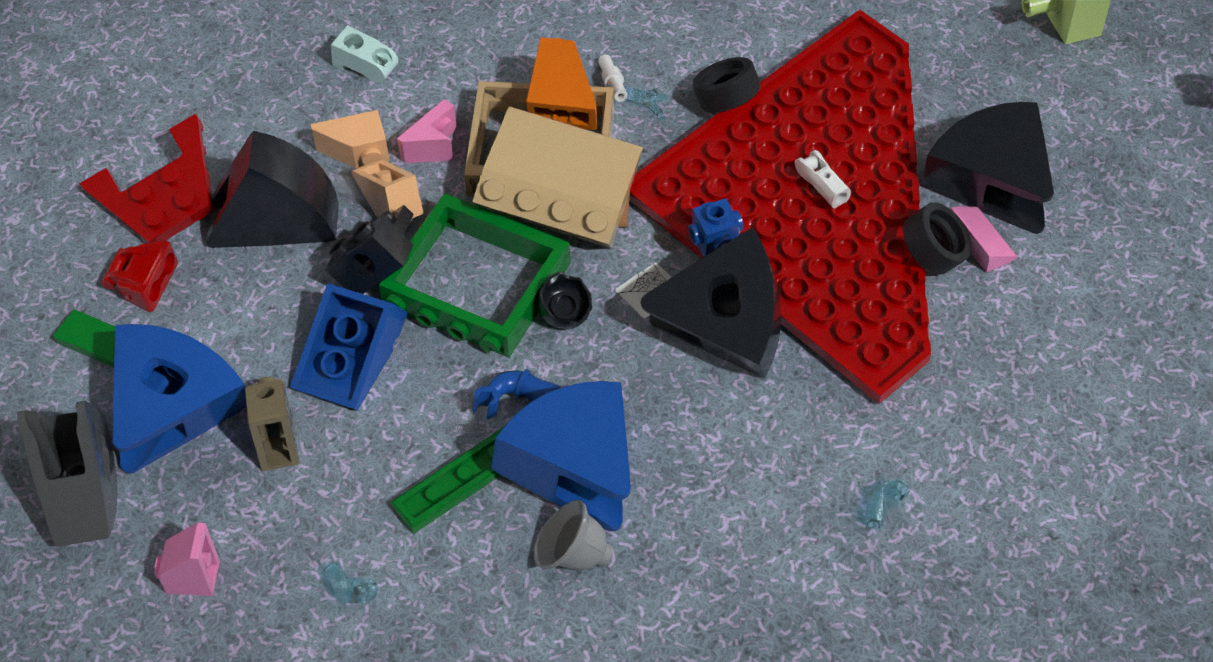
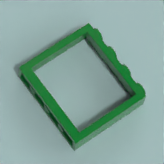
M444 193L410 242L414 246L404 266L381 281L379 287L383 301L393 303L408 312L407 316L415 318L421 325L427 328L436 327L448 332L451 337L458 341L467 340L479 345L487 353L494 351L510 358L539 313L537 296L545 279L557 272L563 271L565 273L571 264L570 243ZM446 226L542 265L503 326L405 286Z

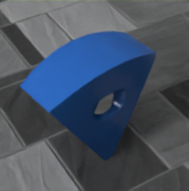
M116 325L113 445L115 449L120 451V466L123 472L131 474L142 469L247 407L245 384L234 369L205 344L183 333L154 325Z
M596 381L578 383L553 390L532 401L505 425L495 439L491 469L560 507L574 500L583 501L587 507L588 514L602 528L613 532L618 531L623 522L622 500L629 496L631 490L621 382Z

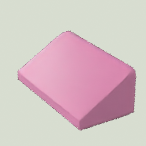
M956 206L951 208L967 230L971 244L970 253L986 273L1017 259L1016 254L978 207Z

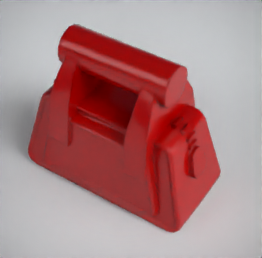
M170 242L145 243L125 249H118L101 281V285L107 289L116 290L125 300L145 311L153 312L178 265L177 257Z

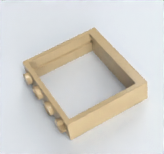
M478 82L464 172L466 196L474 197L484 167L482 159L490 111L507 112L510 106L527 112L526 101L530 83ZM590 86L596 101L597 116H602L600 134L611 137L614 115V87Z

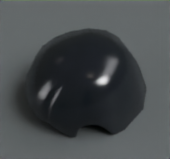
M561 271L545 279L538 292L537 308L541 317L549 325L560 329H574L587 320L592 310V296L580 277L565 275Z

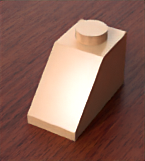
M378 110L310 124L316 151L354 168L365 166L380 159L387 162L390 161Z
M383 159L352 170L356 183L377 218L388 210L393 213L402 205H405L414 214L412 218L424 214L414 174Z

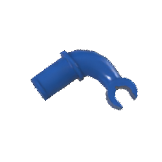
M528 369L524 371H504L495 376L487 386H482L475 390L472 411L474 414L479 406H489L487 419L496 416L500 397L504 394L513 393L517 398L523 396L535 400L548 392L559 389L560 386L535 377Z

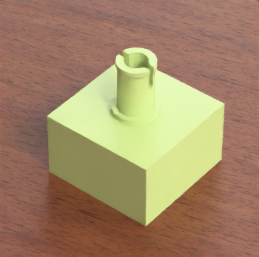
M1022 0V9L1026 13V17L1046 12L1063 42L1069 44L1102 35L1111 0Z

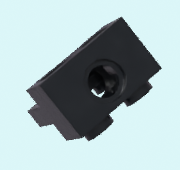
M402 205L393 213L389 210L384 212L371 224L368 221L364 222L355 231L352 238L348 241L342 238L332 247L329 252L332 257L325 271L345 289L364 294L404 266L414 246L404 236V233L414 214L405 205Z

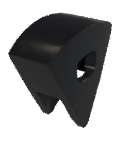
M1013 102L990 106L958 121L936 141L928 153L922 185L968 207H978L982 213L1031 233L1039 234L1043 232L1045 228L1043 203L1052 200L1054 189L1037 102Z
M252 131L212 194L214 207L221 208L208 231L206 245L210 248L254 247L336 240L339 202L333 184L323 168L311 156L293 144L269 134Z
M751 228L645 294L641 298L640 303L643 310L651 314L650 323L653 327L765 378L773 363L778 347L781 330V306L779 291L769 258L755 230Z

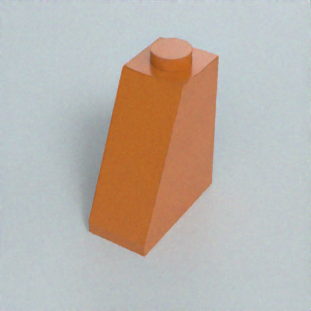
M540 37L526 101L527 112L578 128L596 130V101L575 41Z

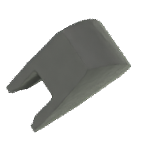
M87 401L77 402V412L48 417L28 410L17 413L18 426L33 482L56 547L109 538L116 517L118 498L117 475L111 438L105 416Z

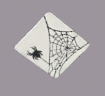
M653 263L615 290L643 318H646L650 314L641 307V298L672 277L657 263Z

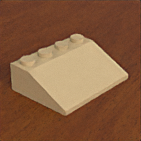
M509 106L483 167L472 202L478 207L500 215L612 248L643 147Z

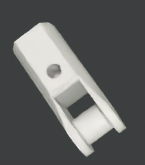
M814 150L810 152V157L806 159L800 157L795 160V167L799 175L813 185L833 208L846 203L850 198L851 190L830 168L820 152Z

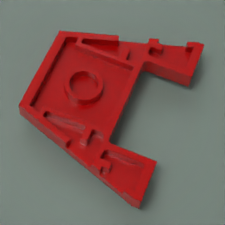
M196 113L169 129L182 152V156L123 192L107 167L80 183L86 193L101 203L108 211L112 212L148 243L166 241L214 212L210 175L206 169L205 161L207 152L202 138L203 123Z

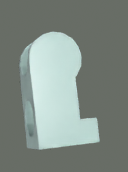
M348 25L331 44L332 66L341 70L348 67L376 83H382L398 64V57L391 48Z

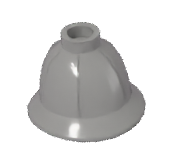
M580 500L571 501L556 511L542 528L534 546L535 563L542 569L561 566L573 570L590 569L596 564L605 567L613 553V546L606 543V534L602 526L588 514L585 503Z

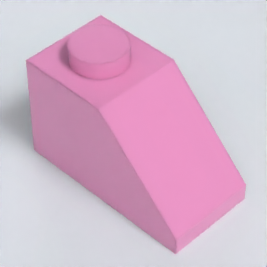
M197 522L165 541L163 555H158L155 561V577L160 580L166 594L213 596L220 560L206 523Z

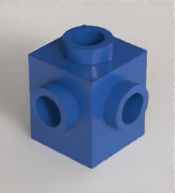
M725 198L715 202H707L693 208L692 224L688 226L693 244L698 246L702 256L705 257L739 236L744 226L740 213L737 210L733 211Z

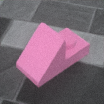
M443 99L397 138L401 161L404 163L453 160L452 145L449 137L455 131L457 123L455 107L452 103Z

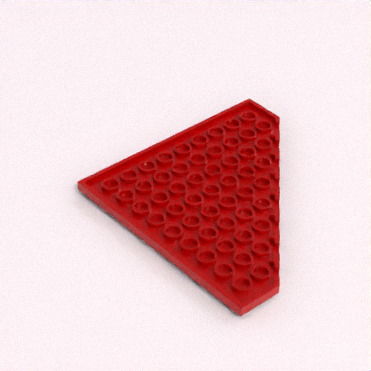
M859 9L762 80L759 92L751 100L734 109L719 112L637 172L630 189V201L702 259L703 256L698 246L693 244L688 226L692 224L693 208L707 202H715L726 198L732 210H737L741 215L744 229L740 231V234L753 228L764 246L779 291L781 325L876 403L880 404L930 361L931 345L928 333L929 317L925 291V269L909 252L903 235L905 220L920 210L917 151L914 138V110L911 97V68H909V43ZM814 150L820 152L830 168L851 190V195L847 202L833 208L813 185L799 175L795 167L796 159L800 157L806 159L810 157V152Z

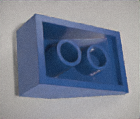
M327 283L290 388L358 411L395 349L408 312L393 303Z

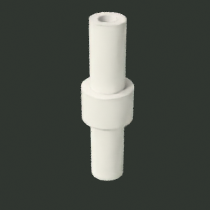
M609 55L600 56L598 63L602 70L601 77L605 86L614 87V98L616 101H624L627 98V92L623 86L624 78L620 69L614 66Z

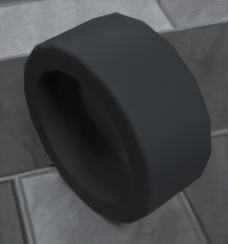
M745 57L728 58L706 67L697 74L692 84L701 108L712 113L724 112L745 104L755 97L761 85L753 62Z
M930 202L905 220L903 226L905 243L911 255L925 270L933 274H945L969 258L971 244L967 230L959 217L948 207L940 203ZM932 231L936 234V236H937L938 239L940 240L942 246L938 243V241H937L936 238L934 237Z

